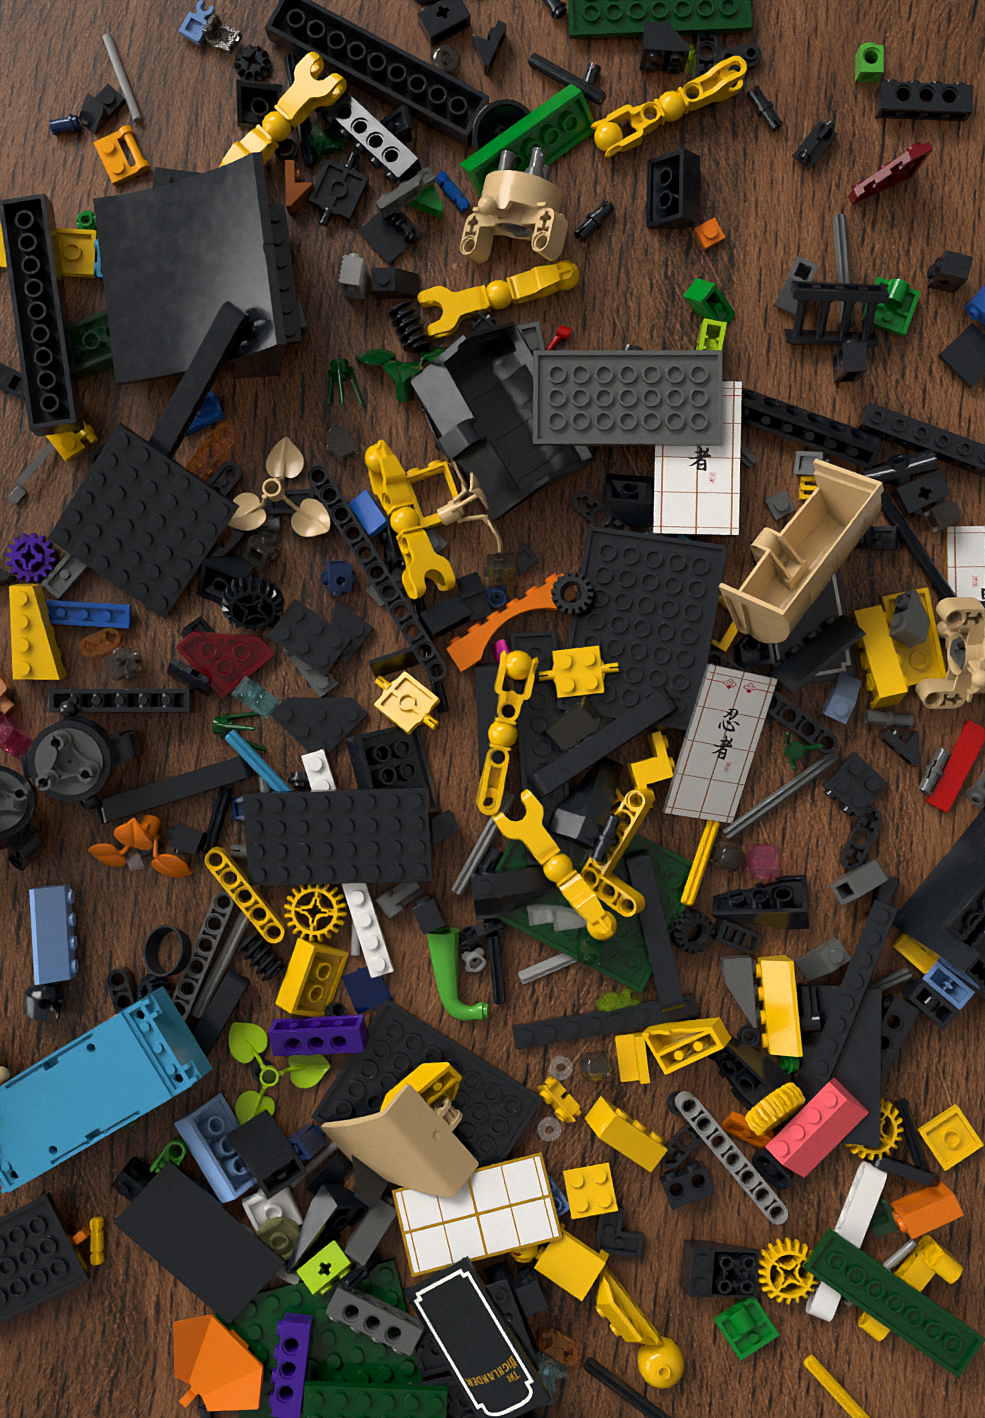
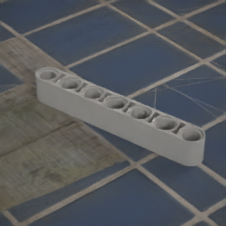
M688 1091L678 1093L675 1098V1106L763 1214L773 1224L779 1225L784 1223L788 1218V1210L699 1100ZM692 1100L690 1108L683 1109L685 1101ZM702 1118H707L705 1125L699 1127L698 1121ZM720 1135V1142L713 1144V1139ZM735 1153L734 1160L727 1162L728 1156ZM750 1171L748 1178L742 1179L743 1173ZM760 1189H764V1193L760 1197H756L757 1192ZM779 1206L778 1211L775 1214H771V1210Z

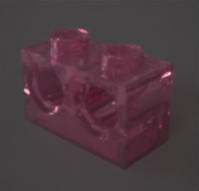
M747 843V871L752 873L753 877H757V879H771V875H778V846L773 844Z

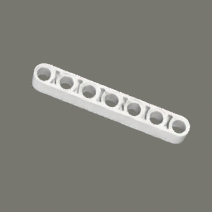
M865 1161L861 1162L835 1227L836 1232L859 1248L887 1178V1171ZM819 1280L818 1284H813L814 1292H810L806 1304V1312L830 1322L842 1295Z

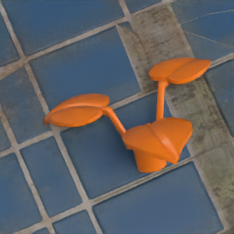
M145 815L141 824L133 818L115 829V838L126 845L122 850L118 851L115 846L105 843L95 844L88 849V852L103 864L111 867H122L127 862L123 855L131 846L141 850H150L153 847V857L155 859L152 860L151 865L159 873L168 877L182 878L190 876L194 872L180 858L170 854H158V840L160 836L157 835V832L161 825V820L153 815Z

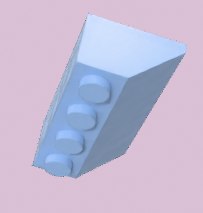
M71 884L46 885L30 889L35 985L72 979L79 970L78 959H75L78 941L77 937L74 936L73 926L76 925V914L72 912V903L75 901L74 890L71 889Z
M222 1093L217 1094L191 1110L174 1123L221 1203L236 1199L254 1185L226 1136L238 1128L240 1123Z

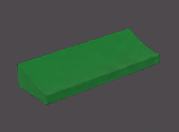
M572 84L568 85L459 164L479 198L482 195L486 176L498 170L501 151L506 150L515 153L512 171L525 172L526 168L530 165L532 149L534 147L542 148L541 153L543 149L547 151L544 165L548 166L596 131L591 128L594 119L582 90Z

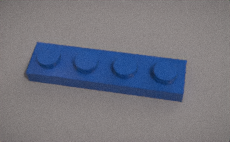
M45 599L51 624L113 628L132 627V604Z

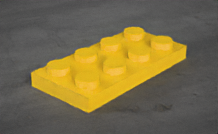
M928 587L916 590L930 620L926 642L909 648L895 639L896 646L894 648L896 655L899 654L902 659L901 671L903 676L907 677L909 685L918 684L923 679L946 677ZM902 593L880 597L883 612L886 611L889 617V631L895 608V600Z

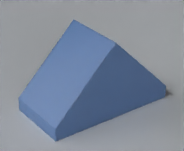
M938 961L922 978L958 1010H961L975 993Z

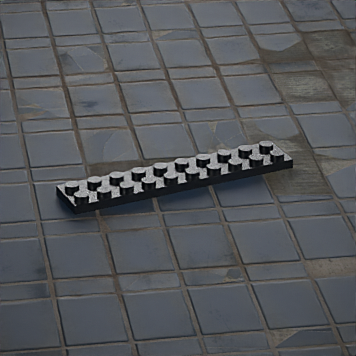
M556 630L510 633L511 652L521 650L526 652L531 659L538 657L539 661L534 675L531 696L528 700H523L520 713L516 719V727L518 731L521 792L525 789L529 790L542 805V825L547 831L555 809L569 795L568 782L542 798L529 778L566 753L563 710L557 709L558 696L554 679L539 680V677L548 676H539V671H549L553 668L552 651H558ZM526 678L522 680L513 679V688L516 694H523ZM522 803V805H523V818H524L525 815H526V811H527V810H526L524 804ZM547 831L561 850L560 853L566 854L574 862L573 843ZM526 847L527 865L540 864Z

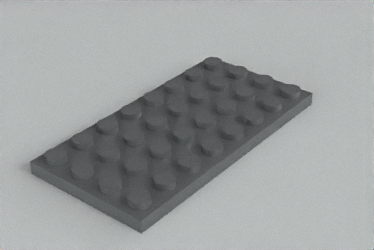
M533 350V446L722 445V350Z

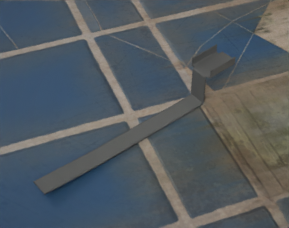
M50 442L16 480L18 486L10 493L8 501L18 505L27 495L23 484L53 451L54 446Z

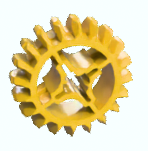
M308 884V887L306 885H299L301 891L295 887L292 889L296 897L292 895L287 896V900L292 902V904H285L284 908L291 910V912L286 913L284 917H292L293 920L287 925L288 927L294 924L297 926L293 930L294 934L301 930V939L310 934L309 941L313 942L315 935H317L319 942H321L324 938L323 933L328 939L332 937L330 929L335 933L339 932V928L335 924L344 925L345 922L339 916L345 917L347 912L340 911V908L346 907L347 903H339L338 900L342 899L344 895L340 894L336 897L334 893L339 889L337 886L329 890L331 884H325L324 887H322V884H316V886ZM314 892L311 904H298L304 894ZM322 893L332 901L334 909L323 904ZM315 903H317L316 905H318L319 908H321V911H323L319 912L316 915V917L312 914L313 912H311L309 909L313 908L315 906ZM298 912L308 916L310 927L300 920ZM333 916L328 926L317 929L320 917Z
M787 1083L751 1108L745 1120L757 1136L764 1135L781 1125L803 1106L806 1099L799 1087L794 1083Z
M881 1097L880 1147L875 1148L873 1146L846 1143L844 1145L851 1147L850 1151L853 1154L858 1152V1156L862 1159L867 1155V1158L873 1161L875 1154H878V1157L882 1159V1152L891 1155L889 1150L891 1146L894 1149H898V1146L894 1143L895 1140L902 1141V1137L897 1133L904 1131V1128L899 1125L903 1122L902 1118L897 1116L899 1111L896 1108H892V1104L889 1101L884 1103V1099ZM887 1117L888 1129L886 1134H884L882 1126L885 1123L884 1119Z
M787 1237L784 1244L781 1243L780 1239H777L776 1246L773 1247L771 1243H768L770 1250L762 1249L761 1251L764 1258L759 1257L760 1266H758V1274L760 1275H758L757 1280L759 1283H762V1290L768 1291L767 1294L771 1299L776 1297V1301L780 1303L784 1298L786 1304H790L791 1298H794L795 1302L799 1303V1296L802 1295L803 1298L807 1299L808 1295L806 1292H814L811 1284H818L819 1282L807 1270H805L803 1277L798 1272L801 1267V1261L804 1260L805 1262L812 1250H808V1246L805 1243L800 1245L797 1239L792 1244ZM784 1255H790L789 1257H787V1258H785V1259H781V1258H780L781 1256H784ZM772 1265H775L777 1273L775 1280L772 1282L770 1270ZM782 1268L787 1269L789 1271L792 1270L794 1274H792L791 1272L789 1273L788 1271L784 1272ZM790 1283H795V1285L786 1287Z

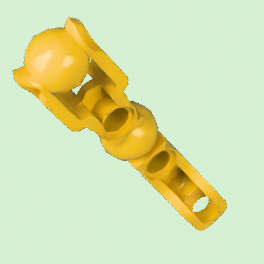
M308 53L295 67V81L293 85L280 98L278 104L274 106L277 111L270 112L265 116L262 121V127L257 125L240 142H235L219 167L252 152H262L263 165H265L274 154L276 148L279 147L276 142H282L288 138L291 133V126L296 129L297 125L301 124L317 107L333 105L346 90V80L341 75L332 73L326 79L317 81L319 74L324 68V63L318 53Z
M732 56L716 64L704 75L688 82L683 88L679 87L677 92L668 91L660 96L659 100L654 99V102H647L634 108L631 105H625L608 114L607 118L596 121L591 125V128L596 130L594 134L595 144L600 150L606 152L605 158H610L618 152H624L640 145L643 137L655 130L659 124L664 125L665 121H677L684 113L687 114L688 111L697 110L712 102L724 101L738 94L742 89L743 78L747 70L745 60L740 56ZM732 65H738L740 71H729V68ZM694 93L697 95V98L689 99L686 95ZM651 113L656 118L648 120L645 118V115ZM629 120L631 127L636 132L623 139L622 130L617 123Z
M566 260L553 265L534 267L529 271L506 278L507 282L495 280L486 289L482 285L459 292H451L442 286L424 290L417 296L419 304L425 308L437 306L443 310L440 320L428 326V337L435 340L454 335L459 329L460 323L466 319L478 316V311L485 314L491 312V308L496 310L504 309L511 302L515 305L535 299H543L561 290H570L578 283L580 271L576 264Z
M379 440L378 443L367 449L365 463L369 469L368 474L373 493L377 494L384 510L387 512V516H391V527L398 533L396 538L406 564V569L402 574V583L411 599L421 598L426 591L424 577L432 579L439 590H450L455 585V576L448 560L434 552L429 538L423 530V526L419 525V515L411 508L413 502L405 481L406 473L386 442Z
M504 649L500 655V666L494 686L495 693L499 694L497 705L498 718L495 717L496 721L488 730V738L491 742L489 746L491 748L486 755L476 796V805L485 815H494L500 808L509 763L508 751H511L510 747L516 742L518 737L515 719L518 718L523 700H528L531 696L534 675L539 663L538 657L531 659L526 652L521 650H515L507 654ZM505 673L514 680L526 678L522 695L516 694L513 690L508 692L502 690ZM507 704L512 705L514 708V714L509 718H505L502 714V708ZM497 750L502 751L504 754V759L500 763L492 761V754ZM485 798H493L489 806L483 805Z
M525 789L521 792L520 796L527 810L525 817L517 822L510 821L502 812L498 811L492 815L494 823L505 838L520 840L526 845L540 865H543L546 877L550 881L557 883L556 886L572 908L587 922V930L593 938L598 940L611 938L617 929V921L614 915L609 911L603 910L595 893L576 870L573 871L571 859L566 854L560 853L561 850L542 825V805L529 790Z

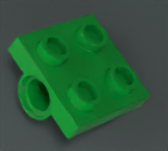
M877 277L874 284L885 285L889 297L887 303L877 305L873 327L904 337L921 292L909 288L910 285L906 281L900 279H891L889 281ZM866 304L864 313H863L862 318H861V321H860V322H862V323H864L865 314H866V309H867V304Z
M744 1297L714 1317L715 1323L740 1361L779 1336L777 1329L756 1298Z

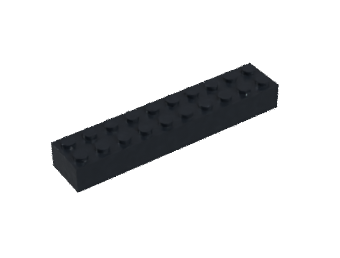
M279 0L265 26L269 41L301 58H304L310 52L318 53L324 63L323 70L331 74L337 73L341 75L347 83L396 109L402 105L410 106L412 118L466 147L469 146L472 140V127L477 115L489 104V96L312 0Z
M45 193L0 200L1 227L29 430L38 437L84 430L53 204Z

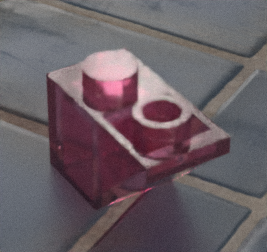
M0 710V748L19 760L20 755L31 747L33 740L24 728L8 714L5 715Z

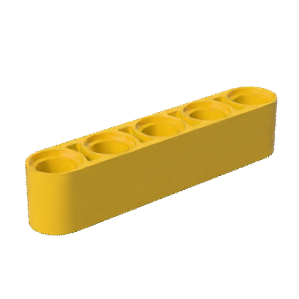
M221 847L212 848L205 857L207 868L265 940L269 943L280 942L286 930L284 922L256 887L249 884L247 876L227 851ZM211 854H220L223 860L222 863L214 864L210 858ZM228 871L234 872L237 875V880L235 882L227 881L225 873ZM245 889L249 890L252 898L243 900L239 892ZM256 908H263L266 911V916L258 918L255 916L254 910ZM271 926H277L280 928L281 933L273 936L269 933L268 929Z

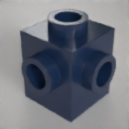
M326 561L325 571H322L321 582L322 585H325V589L331 592V595L343 596L345 592H351L352 586H355L356 575L355 572H352V564L349 561Z

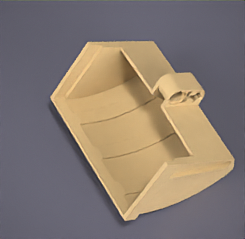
M818 459L814 460L813 463L816 470L814 477L817 484L814 492L780 533L765 527L750 546L757 565L739 590L723 583L719 585V589L738 631L743 634H750L753 638L763 643H780L790 635L802 619L804 613L811 607L831 580V577L837 572L878 517L882 505L881 494L884 491L882 482Z

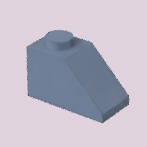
M839 671L820 713L846 724L856 704L861 680Z

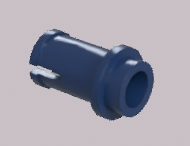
M68 114V117L49 120V126L53 135L69 131L76 133L77 130L81 129L77 115Z

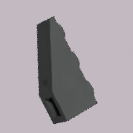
M748 954L720 956L722 981L749 1024L753 1028H757V1021H760L759 1007H755V998L758 997L757 984H753V974H756L755 960H751Z

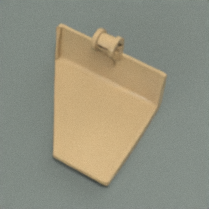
M406 1084L381 1112L350 1120L327 1122L321 1126V1129L351 1162L353 1155L385 1180L424 1193L449 1198L455 1196L479 1165L478 1161L452 1133L463 1115L458 1109H454L451 1105V1100L448 1097H442L436 1101L431 1109L409 1084Z

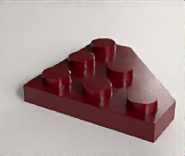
M928 141L922 145L919 142L913 144L900 157L881 166L877 173L855 184L848 196L851 204L858 203L914 177L933 150L930 142Z
M192 631L175 646L195 670L213 679L210 687L221 699L275 655L263 639L257 635Z

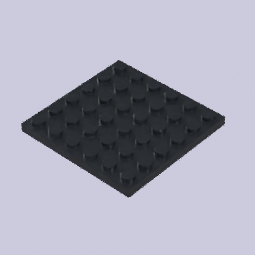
M120 423L47 539L165 619L240 506L127 426Z

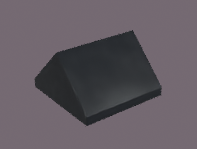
M237 79L238 127L253 129L257 125L262 127V121L265 116L270 112L277 111L274 106L278 104L280 98L285 94L284 86L281 84Z

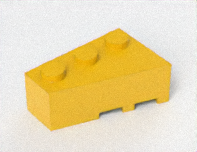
M602 1096L599 1097L585 1116V1120L601 1140L649 1172L653 1171L667 1152V1148L662 1143L663 1138L654 1131L648 1132L641 1122L636 1119L632 1120L626 1112L616 1108Z

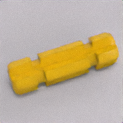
M93 1217L90 1220V1230H92L90 1232V1252H92L90 1263L92 1265H100L104 1262V1252H102L104 1249L103 1217Z

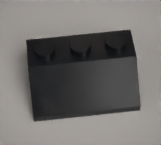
M682 148L647 160L646 228L685 229L699 224L701 156Z

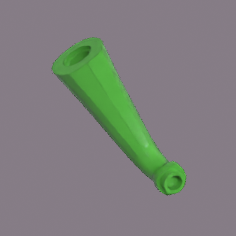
M440 927L426 933L437 988L446 1011L452 1017L463 1021L484 1020V1018H488L489 1004L480 1001L475 1005H467L459 997V928Z

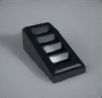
M888 875L889 879L873 889L870 911L876 899L889 904L900 878Z
M716 919L715 927L712 928L715 930V934H711L714 941L756 956L764 935L729 920ZM733 928H734L735 931H734V933H733V936H732V938H731V941H729V937H730L731 932H732V930H733ZM744 932L740 944H737L741 933ZM750 935H752L753 938L750 942V945L748 948H746L748 939Z

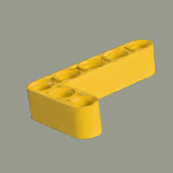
M639 788L628 792L615 815L620 816L623 820L616 833L619 837V844L615 842V844L611 845L607 854L608 862H598L590 857L580 873V876L595 893L596 897L625 917L641 912L645 907V899L639 892L612 872L653 804L654 796L647 788ZM637 794L642 797V805L637 802ZM626 814L631 818L630 825L625 820ZM592 872L596 875V882L592 880ZM610 886L614 888L615 896L611 894ZM629 899L633 902V904H634V909H631V908L629 907V905H628V900H629Z
M926 1235L917 1243L918 1246L895 1271V1274L919 1291H922L935 1273L949 1284H952L960 1277L963 1268L947 1249L932 1237ZM863 1312L859 1318L858 1326L877 1341L883 1340L890 1332V1329L866 1312Z

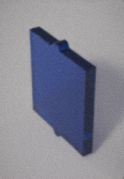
M368 966L364 968L358 967L356 971L342 976L357 1015L372 1008L374 1010L377 1009V1006L381 1005L386 997L392 1000L383 975L371 978Z

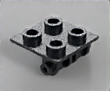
M400 209L385 219L378 212L358 230L388 264L422 235V232Z

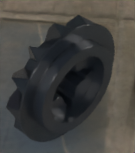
M249 44L244 49L240 48V52L235 55L234 66L237 74L243 80L257 82L268 75L271 68V60L267 51L259 45L252 46ZM255 57L258 64H253L249 69L247 60L251 61Z

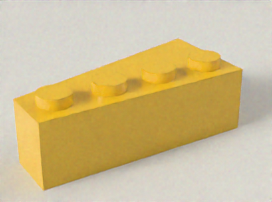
M15 584L9 586L13 679L60 680L66 677L67 673L65 668H63L61 652L57 647L54 636L55 631L53 626H51L48 615L49 610L41 584Z
M881 605L856 610L853 612L850 620L866 633L856 642V646L858 649L862 648L860 663L861 668L867 670V682H865L867 691H871L874 701L870 702L871 710L898 705L909 690V682L901 671L902 659L899 654L896 655L894 648L896 641L889 636L888 614L886 611L883 612Z

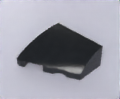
M172 657L167 674L208 697L212 691L209 686L213 679Z

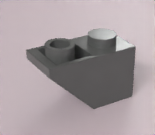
M797 256L774 306L795 315L798 301L793 299L790 290L792 281H812L819 265Z
M912 589L898 595L895 600L889 636L909 648L926 642L930 620L918 592Z
M876 858L839 876L829 886L842 906L886 882L889 877Z

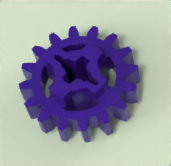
M34 532L31 533L30 537L28 534L23 533L22 540L15 537L14 541L16 544L8 545L12 550L11 553H5V556L11 558V561L6 563L7 566L13 567L10 573L13 575L18 574L17 579L22 581L26 579L28 583H32L33 578L39 583L42 580L41 576L46 578L49 575L48 571L54 569L52 563L58 562L57 559L53 558V555L58 552L55 549H50L53 543L51 541L46 542L47 537L40 535L38 538V534ZM39 544L43 547L46 555L40 551L41 547ZM35 555V559L29 561V556ZM18 561H21V563L23 564V569H24L25 571H23V570L21 569V567L19 566Z

